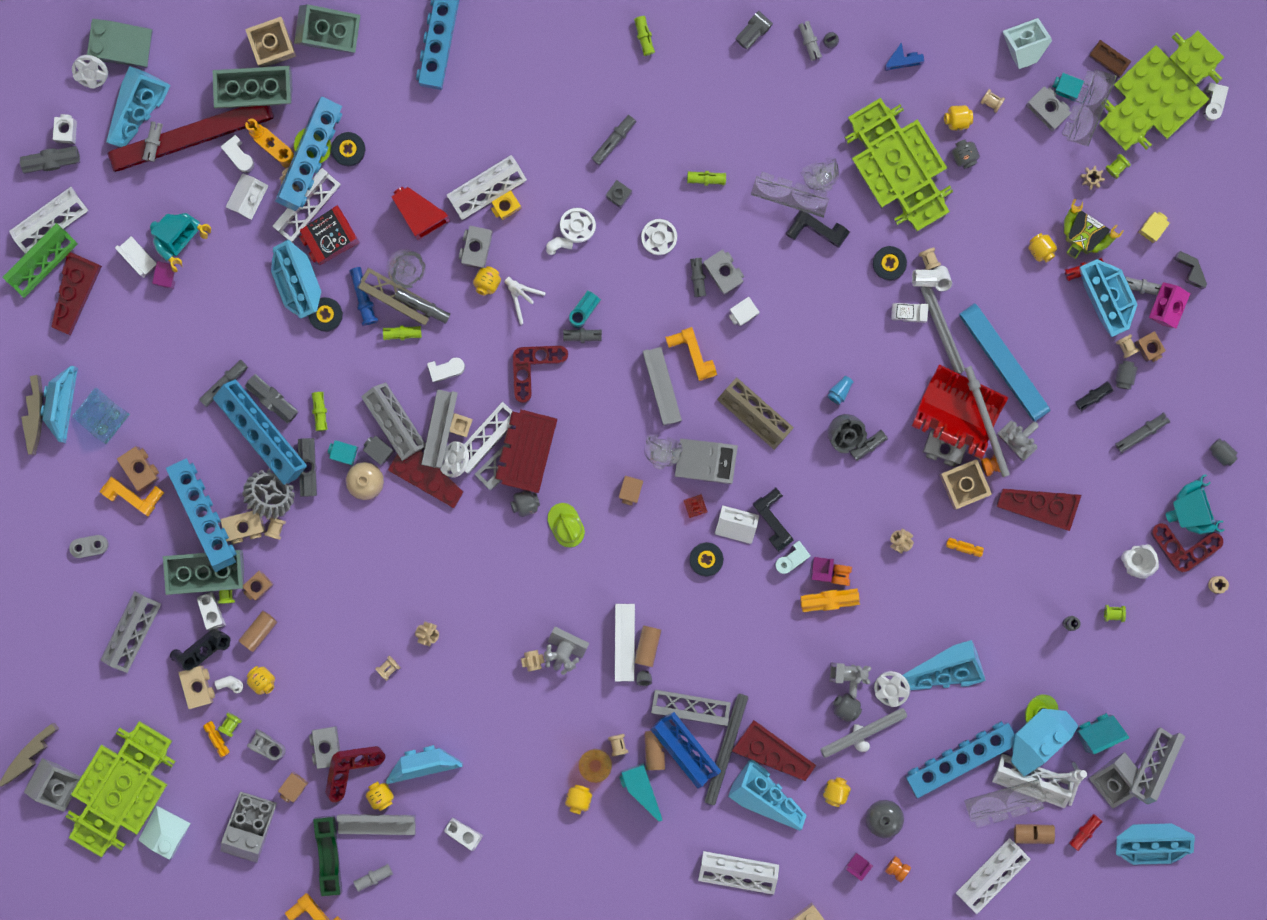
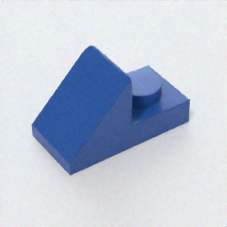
M901 42L885 65V71L923 65L924 55L912 52L908 53L907 57H904Z

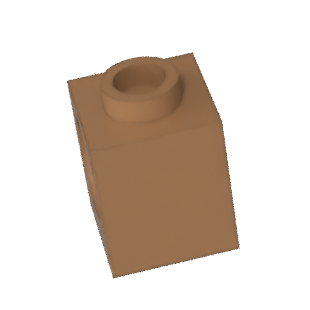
M1155 331L1135 342L1146 362L1149 360L1155 362L1163 357L1162 353L1166 351ZM1149 343L1155 345L1156 350L1154 353L1148 352L1147 345Z
M629 476L624 477L619 498L622 499L621 503L633 506V502H638L643 480Z
M258 571L243 585L245 589L243 593L250 600H258L274 584L262 571ZM256 581L260 582L262 586L259 592H254L252 589V584Z
M293 771L278 790L281 793L280 797L288 803L290 801L294 803L309 782Z

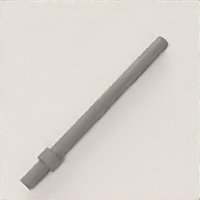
M972 366L964 368L969 381L968 386L976 400L1002 477H1006L1010 474L980 391L981 385L979 380H976Z

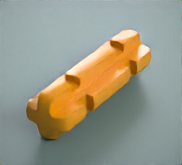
M948 538L947 548H955L957 551L982 557L983 547H975L973 544Z
M209 721L204 724L203 728L206 733L208 732V737L215 749H218L217 753L219 756L224 757L229 754V749L227 746H224L225 742L218 730H215L214 723Z

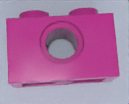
M1163 282L1149 318L1163 326L1177 329L1191 293L1177 285Z

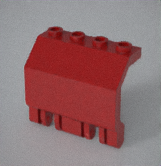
M939 364L920 401L911 426L919 430L923 424L921 430L923 432H926L930 427L934 429L933 437L935 438L941 432L939 440L955 446L958 441L956 447L958 449H961L966 444L969 446V454L972 455L975 450L974 456L982 459L988 447L989 437L973 392L969 389L968 378ZM980 384V391L994 427L1008 397Z

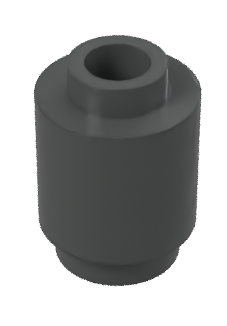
M1123 361V364L1118 365L1115 382H1117L1116 387L1131 390L1138 368L1134 366L1135 363Z
M1220 438L1209 448L1211 454L1223 466L1227 464L1231 466L1238 459L1236 457L1238 452Z

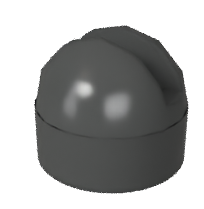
M829 32L825 35L824 44L826 47L834 48L838 45L839 37L836 33ZM834 36L836 37V39L827 42V39L832 38Z
M642 670L637 674V685L648 686L652 684V676L649 671Z

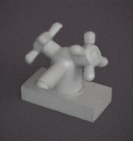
M1011 420L997 435L1022 461H1025L1037 449V445L1033 444L1034 439H1029L1028 437L1038 428V423L1032 422L1022 432L1023 428L1021 426L1017 427L1016 422Z
M554 627L548 642L558 646L556 652H551V644L547 645V651L544 652L545 666L550 667V661L556 660L553 665L554 670H559L562 664H564L565 669L561 671V674L565 675L576 668L575 664L579 662L578 657L583 658L589 643ZM571 653L578 656L572 662L569 659Z
M831 662L830 682L843 683V681H850L849 694L854 699L857 697V684L861 681L864 684H870L868 672L871 671V667L864 666L861 668L858 665L845 666L842 663Z

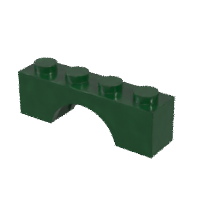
M335 815L315 817L313 822L319 854L321 896L340 895L343 891Z

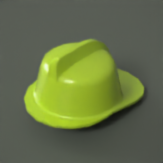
M559 503L550 509L548 523L558 543L570 548L580 544L584 538L585 530L574 507L567 503Z

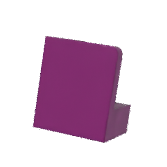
M157 261L152 284L174 289L175 281H173L175 272L172 271L171 264Z
M814 557L811 580L831 582L834 559Z
M855 853L845 866V869L862 881L873 865L858 853Z

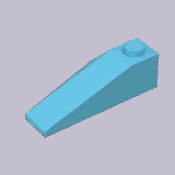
M129 66L121 84L106 142L119 147L126 146L139 131V126L151 117L150 113L156 106L159 107L163 103L171 85L145 71Z
M972 640L953 645L902 675L908 681L910 690L930 689L936 685H943V688H948L950 684H961L962 687L986 681L978 652Z
M749 760L733 782L728 797L746 809L796 830H802L806 814L792 798L785 796L781 791L782 787L779 783L776 785L769 776L771 774L755 761Z

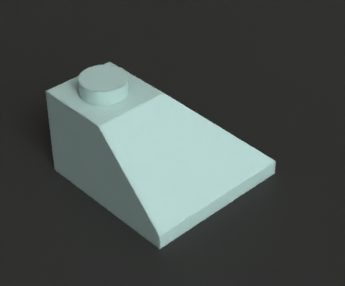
M1039 18L1003 31L1012 59L1019 69L1037 63L1052 42V38Z
M156 806L139 841L152 851L170 860L174 857L191 823Z

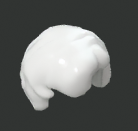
M1148 544L1133 546L1131 550H1126L1121 556L1127 573L1131 576L1146 579L1152 576L1159 568L1158 556L1153 547Z

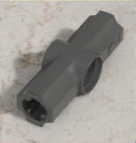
M77 146L58 150L55 148L46 149L38 154L20 157V166L24 174L41 170L53 171L60 169L61 166L80 163V154Z
M256 374L245 384V387L259 398V401L271 412H275L287 424L299 413L296 408L284 399L283 395L272 386L270 387Z
M315 438L298 439V455L305 463L310 462L312 464V470L309 473L303 471L299 475L300 497L317 496Z

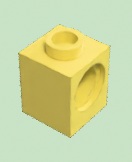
M1153 212L1138 233L1152 243H1155L1170 222L1167 221L1168 218L1161 212Z

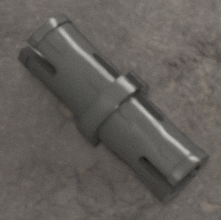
M702 258L690 259L692 270L690 278L693 281L694 297L706 296L704 283L706 275H703Z
M563 329V342L581 341V343H585V341H602V329Z
M879 430L869 439L866 438L859 449L854 448L850 453L858 461L867 453L875 451V448L888 440L882 430Z
M1068 616L1063 620V626L1068 631H1075L1081 625L1080 620L1075 616Z

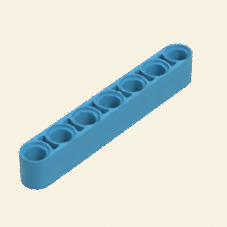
M974 303L959 313L965 326L1030 418L1036 422L1051 411L1049 406L977 304Z

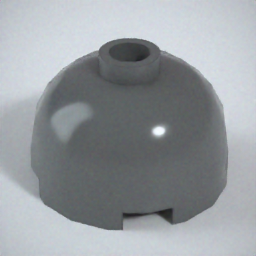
M839 415L832 420L828 427V439L834 449L840 453H849L848 451L854 448L859 449L867 437L864 423L854 415Z
M879 800L873 803L867 810V827L877 837L884 839L892 838L903 828V811L893 801Z

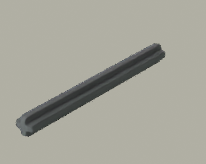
M737 695L716 763L721 772L711 779L705 798V803L716 804L732 753L731 751L734 747L748 702L747 695Z

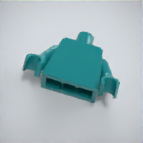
M1202 475L1198 480L1184 485L1176 495L1177 500L1173 502L1175 509L1166 512V518L1169 523L1179 520L1181 528L1186 527L1188 531L1200 535L1214 531L1223 532L1225 530L1218 529V524L1223 523V521H1215L1204 487L1211 483H1203L1202 479L1207 475Z

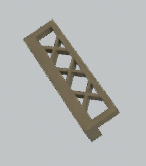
M367 268L357 286L358 289L418 323L426 325L429 320L426 314L423 316L415 308L411 309L409 305H404L392 297H395L397 289L401 288L428 302L427 300L374 270ZM369 273L377 277L379 285L370 286L365 283ZM392 285L395 294L390 296L384 294L382 286Z
M737 377L717 399L774 450L794 428ZM736 385L742 393H738L732 387ZM748 399L753 400L756 406H752ZM763 412L768 413L770 415V419L766 418L763 415ZM777 425H781L783 428H785L786 432L783 433Z

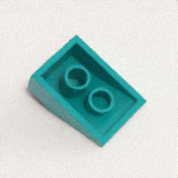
M1107 713L1096 717L1097 721L1093 723L1087 721L1080 724V729L1076 730L1085 752L1091 754L1099 753L1129 739L1128 734L1114 715H1108Z
M644 763L622 770V775L619 776L622 787H627L628 792L659 822L663 821Z

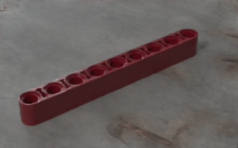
M271 106L239 107L160 134V146H157L155 159L246 129L245 123L250 124L249 119H255L258 124L270 121L274 118ZM145 139L107 153L113 172L148 162L142 159L146 147Z

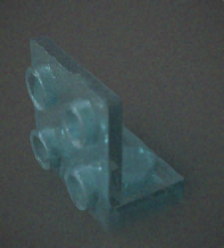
M95 387L72 417L94 437L107 444L130 414Z

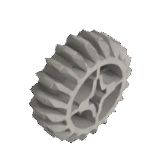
M268 469L266 473L261 470L259 473L255 472L251 477H248L243 486L242 496L245 497L244 503L248 504L247 509H253V515L259 513L260 518L265 515L268 520L271 516L274 519L278 518V516H284L285 512L290 510V506L294 502L295 493L292 492L293 486L289 485V483L283 485L278 477Z

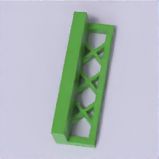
M56 223L2 278L25 298L78 243ZM67 238L70 243L65 248H61V243ZM51 253H55V258L51 262H47L48 256ZM37 267H42L41 273L34 275V270ZM28 280V286L22 291L18 286L23 281Z

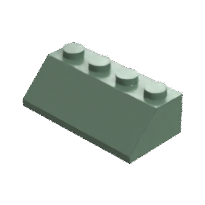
M289 66L213 70L214 108L291 104L293 87L292 71Z
M235 550L237 554L234 556L236 563L217 572L214 571L206 553L163 556L166 595L243 589V550Z

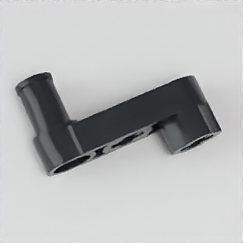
M800 209L794 217L795 221L785 233L791 239L796 240L802 229L808 227L834 246L840 248L850 234V231L839 223H836L830 229Z
M775 487L763 498L760 497L752 504L775 532L768 540L780 552L794 540L770 511V506L783 497Z
M212 629L186 649L184 653L178 649L172 650L170 658L182 669L190 671L217 650L228 649L231 638L218 629Z

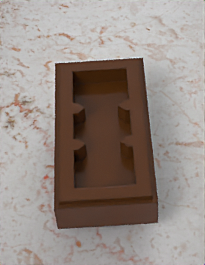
M1099 40L1089 55L1090 58L1119 78L1131 63L1128 58L1102 40Z

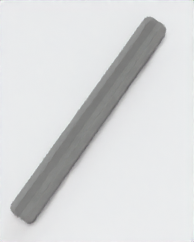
M921 287L926 304H928L929 311L953 370L960 374L965 371L964 365L932 287Z
M901 708L821 748V753L824 758L831 756L905 719L907 713L904 708Z

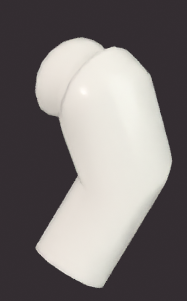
M556 237L547 243L546 252L549 255H554L556 250L561 247L572 250L573 243L566 238Z
M233 676L214 681L217 690L228 687L234 693H240L243 689V683Z
M854 724L853 732L863 728V726ZM864 739L853 744L859 752H867L870 748L869 743L865 742Z

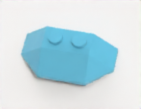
M286 240L273 247L274 254L271 273L284 306L292 313L298 315L300 319L317 312L321 289L308 256L290 240Z
M1098 259L1079 267L1086 292L1100 322L1110 336L1113 337L1130 329L1137 302L1122 270Z
M70 366L49 381L48 386H45L44 389L46 402L45 405H42L41 416H43V421L58 442L66 443L78 371V368L75 366Z
M1041 709L1015 733L1013 756L1011 758L1012 764L1023 776L1028 775L1048 761L1073 737L1079 725L1067 711Z
M434 745L424 747L423 752L416 753V749L404 752L405 756L400 757L386 783L391 784L463 767V762L441 748L435 749Z
M1172 823L1133 824L1117 836L1116 855L1121 856L1133 865L1172 864L1187 854L1194 853L1195 836Z

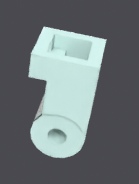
M800 541L793 545L796 550L776 561L775 566L778 572L786 574L810 557V554Z

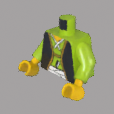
M1073 199L1071 208L1064 219L1065 240L1072 244L1066 252L1070 257L1076 259L1081 251L1085 254L1100 252L1108 248L1116 238L1123 234L1124 230L1121 233L1115 232L1114 229L1118 225H1114L1112 229H1109L1081 211L1083 202L1077 207L1074 205L1076 199Z

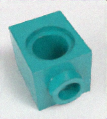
M1062 73L1060 77L1056 76L1052 87L1055 88L1054 92L1056 95L1075 102L1084 81Z
M335 440L334 444L330 443L327 454L330 455L329 458L353 466L359 447Z

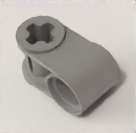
M256 729V734L251 743L247 744V747L270 760L283 758L285 755L284 745L271 738L268 734ZM273 746H277L280 749V754L277 757L271 753Z

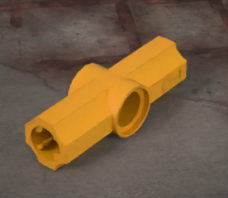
M858 588L841 591L830 590L820 592L819 594L800 596L802 612L840 609V607L860 605Z

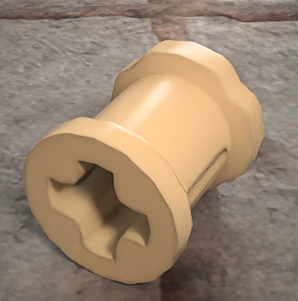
M988 89L980 103L986 104L997 113L1005 98L998 97Z
M934 247L919 253V256L924 261L925 270H932L935 267L941 266L934 253Z
M1131 334L1116 341V344L1120 345L1124 353V359L1140 351L1139 348L1135 347Z
M271 517L268 530L264 535L281 540L280 533L286 521Z
M1222 576L1212 577L1208 582V588L1213 593H1224L1229 587V582ZM1219 581V583H1222V587H1216L1215 583Z
M388 656L387 660L380 667H376L375 670L388 681L389 676L401 667L391 656Z
M624 734L608 737L613 750L612 756L628 753L623 739L625 737Z

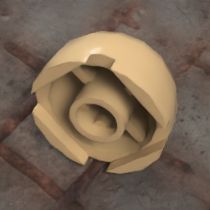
M367 462L357 463L347 473L345 480L346 488L356 499L371 500L382 491L384 477L381 470L374 464Z

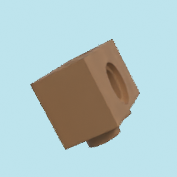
M135 446L118 457L117 461L136 490L141 492L159 480L157 475L159 471L154 464L150 465L147 458L149 456L144 448L140 449ZM141 462L144 465V470L141 473H137L135 467Z

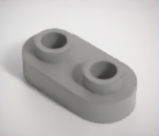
M94 535L75 539L71 542L69 549L74 557L84 558L105 553L109 547V542L102 535ZM96 541H100V548L95 547ZM77 545L82 546V550L80 552H77L76 550Z

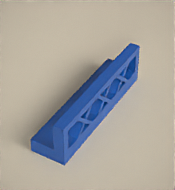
M675 712L660 718L650 729L697 789L721 772ZM668 720H672L675 723L676 727L672 726V724ZM681 735H682V736H685L686 739L688 740V742L685 741V740H683V738L681 737ZM693 750H694V751H697L698 754L700 755V757L697 756V755H695V753L693 752ZM705 765L709 766L712 772H709Z

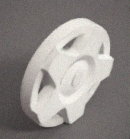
M83 55L78 57L72 65L74 79L86 87H99L105 83L108 77L106 65L97 57Z
M573 208L566 211L561 217L560 231L572 243L585 242L595 232V219L585 209ZM580 213L585 214L586 217H581ZM570 214V219L564 220ZM591 224H592V231H590V230L588 229V226H590Z
M663 219L650 221L642 231L641 239L643 246L647 251L655 255L669 253L677 242L675 227ZM654 223H659L656 228L650 225ZM667 225L672 229L673 232L667 231ZM645 233L649 236V239L646 242L644 238ZM672 241H673V244L671 245V247L668 248V245H667V244H668L669 242H672ZM657 247L660 252L654 251L652 248Z
M453 441L446 446L441 468L442 473L446 476L455 478L465 471L469 461V452L465 444Z
M888 671L882 673L874 685L877 699L891 707L902 705L910 695L908 681L897 672ZM885 676H893V677H892V679H888V678H886ZM901 681L905 685V688L900 685Z

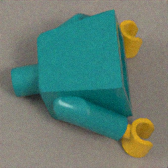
M187 213L177 215L166 214L160 222L154 221L150 225L156 251L166 261L171 263V269L174 272H178L174 266L175 264H179L182 268L183 265L181 259L173 258L172 256H177L198 230L200 231V237L203 239L208 238V234L204 231L211 233L210 225L199 224L200 221Z

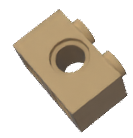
M253 511L220 519L222 528L225 529L229 537L226 539V542L231 541L232 544L243 542L242 538L250 536V539L262 537L261 533L266 531L259 513L253 515ZM242 522L248 524V530L245 533H241L239 530V525Z
M198 666L190 671L178 672L188 709L213 703L215 693L213 687H209L208 684L210 675L207 668L204 669V666ZM196 681L200 682L203 686L200 692H196L193 688Z

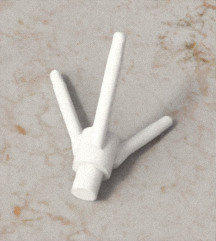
M508 277L504 282L509 286L508 289L511 291L519 323L522 325L523 319L517 297L521 295L530 304H533L534 301L523 291L545 296L546 293L526 287Z
M1075 762L1072 763L1074 771L1070 773L1041 775V778H1069L1074 783L1072 795L1068 803L1069 806L1073 804L1079 784L1087 776V772L1080 770Z

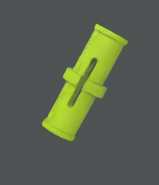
M646 16L634 18L638 33L637 39L640 40L643 56L654 54L655 50L651 39L652 33L649 32Z
M688 171L687 183L704 184V186H708V184L726 185V173Z
M404 325L395 328H383V340L401 339V341H405L404 339L422 338L421 326L404 327Z
M313 392L311 395L315 431L328 430L324 392Z

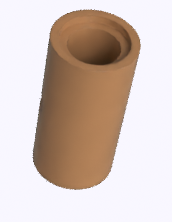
M262 610L238 641L254 652L278 622Z
M643 625L634 663L653 667L661 629Z
M645 731L646 770H665V752H662L664 746L652 731Z
M1015 824L1014 842L1020 844H1054L1055 827L1054 825Z

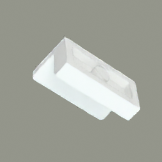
M242 174L226 208L252 220L268 185L254 177Z
M132 236L121 246L117 245L115 247L143 278L156 267V262Z
M722 505L715 534L752 544L759 515Z

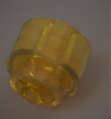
M590 749L581 756L579 771L587 781L593 783L601 782L611 773L612 761L604 750ZM593 760L601 763V768L597 771L590 768V763Z

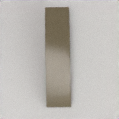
M39 375L30 376L33 395L25 396L29 415L21 417L28 455H36L42 429L43 416H41V408L43 405L41 376Z
M56 723L46 727L20 751L0 780V787L5 786L36 764L32 757L48 747L44 739L59 730Z

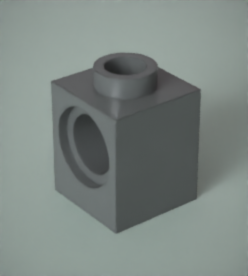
M616 180L607 192L606 199L622 209L632 195V190Z
M374 436V438L369 437L364 443L365 448L363 451L381 466L394 452L377 436Z

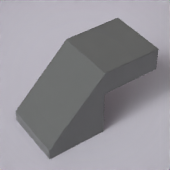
M1179 251L1174 260L1191 268L1185 282L1201 290L1206 288L1207 282L1198 259Z

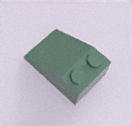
M308 4L299 6L294 44L355 53L360 15Z
M92 19L87 55L97 57L102 62L148 67L152 29L114 21Z

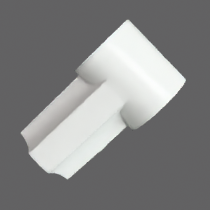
M938 266L933 270H913L912 273L913 286L936 287L939 291H946L952 286L949 271L945 266Z

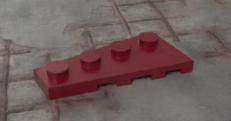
M72 252L66 256L52 328L71 336L102 268L101 265Z
M421 450L403 461L397 453L388 471L455 509L464 492L448 476L443 474L441 469L421 465L423 458Z
M1002 489L996 507L1070 531L1082 495Z
M755 720L752 721L731 751L802 781H806L816 767L813 762Z

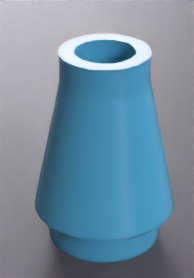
M844 376L829 390L827 397L835 404L840 405L841 402L845 401L854 383L853 380Z

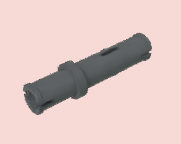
M628 114L618 127H614V132L591 159L600 165L617 144L627 137L626 134L637 121Z
M401 288L398 289L394 299L425 313L427 317L430 318L431 316L444 324L447 323L451 314L436 307L435 303L430 304Z
M240 359L229 371L226 370L224 375L199 400L207 407L214 401L213 397L223 384L237 379L248 366Z
M1163 412L1150 422H1145L1144 426L1115 443V445L1122 454L1149 435L1156 434V431L1169 424L1170 420L1168 417L1166 418V414Z

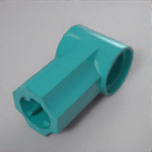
M587 290L574 310L570 312V324L575 328L583 327L601 299ZM575 314L583 316V320L580 323L573 321L572 317Z

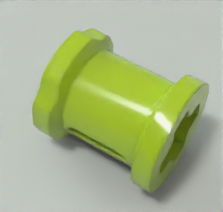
M1118 154L1117 159L1105 168L1112 177L1117 179L1119 174L1126 167L1129 168L1131 164L1123 155Z
M232 589L219 590L218 604L235 603Z
M1105 605V622L1109 620L1125 622V606L1110 607Z
M227 712V717L223 724L218 727V730L232 737L233 731L242 720Z

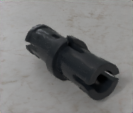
M1106 381L1098 388L1089 390L1088 394L1075 401V403L1082 412L1090 405L1099 403L1100 399L1114 392L1110 383Z

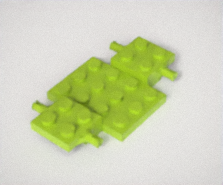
M1198 30L1185 40L1176 32L1171 38L1179 46L1170 57L1155 45L1114 84V87L1125 99L1115 107L1107 99L1101 103L1108 111V114L1099 125L1125 152L1138 142L1148 150L1152 144L1145 138V135L1153 127L1168 140L1209 101V98L1197 85L1208 76L1216 84L1223 79L1215 69L1225 57Z
M879 98L848 117L854 132L844 138L848 144L858 138L867 149L853 157L852 161L879 206L882 208L897 199L902 207L903 214L894 218V221L899 225L908 220L916 232L950 212L945 204L944 197L953 193V190L949 185L939 191L931 179L946 170L947 167L918 119L901 129L895 119L897 114L904 111L901 104L890 110L883 100Z
M141 721L137 723L134 730L130 733L121 728L118 729L116 735L125 739L124 745L118 754L104 745L99 747L71 794L87 804L80 816L70 810L65 816L75 822L74 829L69 838L100 857H103L107 849L112 845L120 851L123 850L126 844L116 839L121 826L136 835L140 832L168 785L152 774L162 762L171 768L176 762L166 756L172 740Z

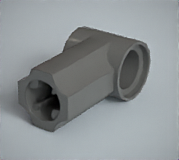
M758 11L735 40L748 50L760 36H763L770 29L773 23Z

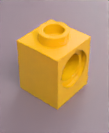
M511 190L492 201L494 206L491 208L496 218L500 216L502 220L522 209ZM502 202L510 203L509 210L502 211L500 204Z

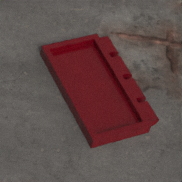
M520 409V413L512 411L509 425L516 426L515 430L507 429L504 443L510 444L511 448H502L499 462L506 463V467L498 465L495 479L502 480L501 484L539 493L558 419Z

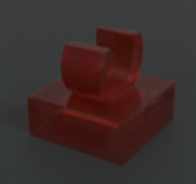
M702 494L683 500L689 518L708 512Z

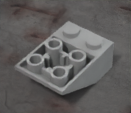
M680 439L675 477L732 485L738 445Z
M240 792L221 842V852L257 863L277 803Z

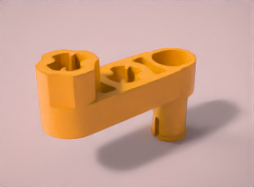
M249 119L250 124L246 122L245 127L249 130V134L254 141L284 168L289 167L294 157L292 150L267 128L258 124L255 119ZM271 141L275 145L271 147L268 145V142Z
M692 327L665 337L668 348L683 343L687 344L699 381L717 376L713 360L703 362Z
M112 476L99 491L111 501H114L120 495L148 517L155 509V504L165 493L157 486H154L146 499H142Z
M308 893L301 896L297 903L285 912L289 920L296 919L304 911L308 912L314 920H329ZM336 916L333 920H342V919H341L339 916Z

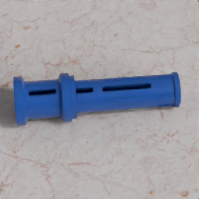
M361 267L352 268L349 272L359 303L357 309L360 311L363 320L361 324L362 326L377 323L379 320L375 317L374 303L370 301L367 293L357 288L363 277Z

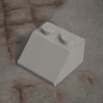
M1124 752L1109 761L1090 776L1089 779L1113 809L1134 797L1128 792L1138 773V768ZM1138 784L1136 791L1140 793L1144 788V784Z
M42 758L24 793L36 802L64 812L81 776L57 763Z

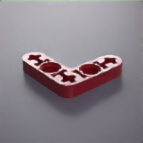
M519 347L514 351V395L517 401L526 403L531 399V365L564 363L569 355L565 347ZM548 349H552L551 353H558V350L561 349L565 356H562V360H558L557 356H552L553 360L548 361ZM529 350H533L532 357L534 361H529L530 357H525L524 361L516 358L520 351H523L524 354H530ZM538 350L546 352V358L542 361L537 360L535 357V353ZM518 371H527V379L519 380L517 378ZM517 383H529V386H525V392H528L529 395L525 396L524 400H522L521 396H518V393L521 392V386L517 387Z
M1156 524L1151 530L1154 540L1173 567L1179 572L1189 571L1223 546L1222 536L1217 533H1211L1185 551L1166 524ZM1158 527L1160 529H1165L1163 534L1166 538H1168L1169 536L1171 537V539L1165 541L1163 544L1161 543V541H1163L1164 538L1161 535H1156V533L1158 532ZM1211 537L1218 538L1216 542L1218 546L1212 545L1208 547L1210 550L1208 553L1207 548L1202 543L1204 542L1205 545H1208L1211 542ZM1173 542L1176 544L1177 550L1175 553L1167 551L1168 543ZM1197 547L1203 549L1204 554L1201 558H1196L1193 554L1194 549ZM1187 553H1189L1190 558L1195 562L1192 564V561L1190 560L1185 564L1186 568L1179 567V560H1186L1187 558H1189L1186 555Z
M378 746L336 752L331 758L325 790L329 800L336 803L344 798L349 770L382 764L386 758L383 750ZM362 755L359 761L354 762L356 757ZM342 774L338 780H334L336 775Z

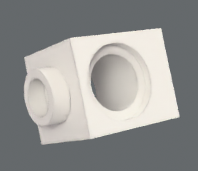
M61 114L60 117H54L53 141L56 143L75 144L77 121L71 115ZM68 124V132L61 133V127Z
M747 297L729 310L731 313L729 318L734 325L738 323L741 327L760 312L750 297Z

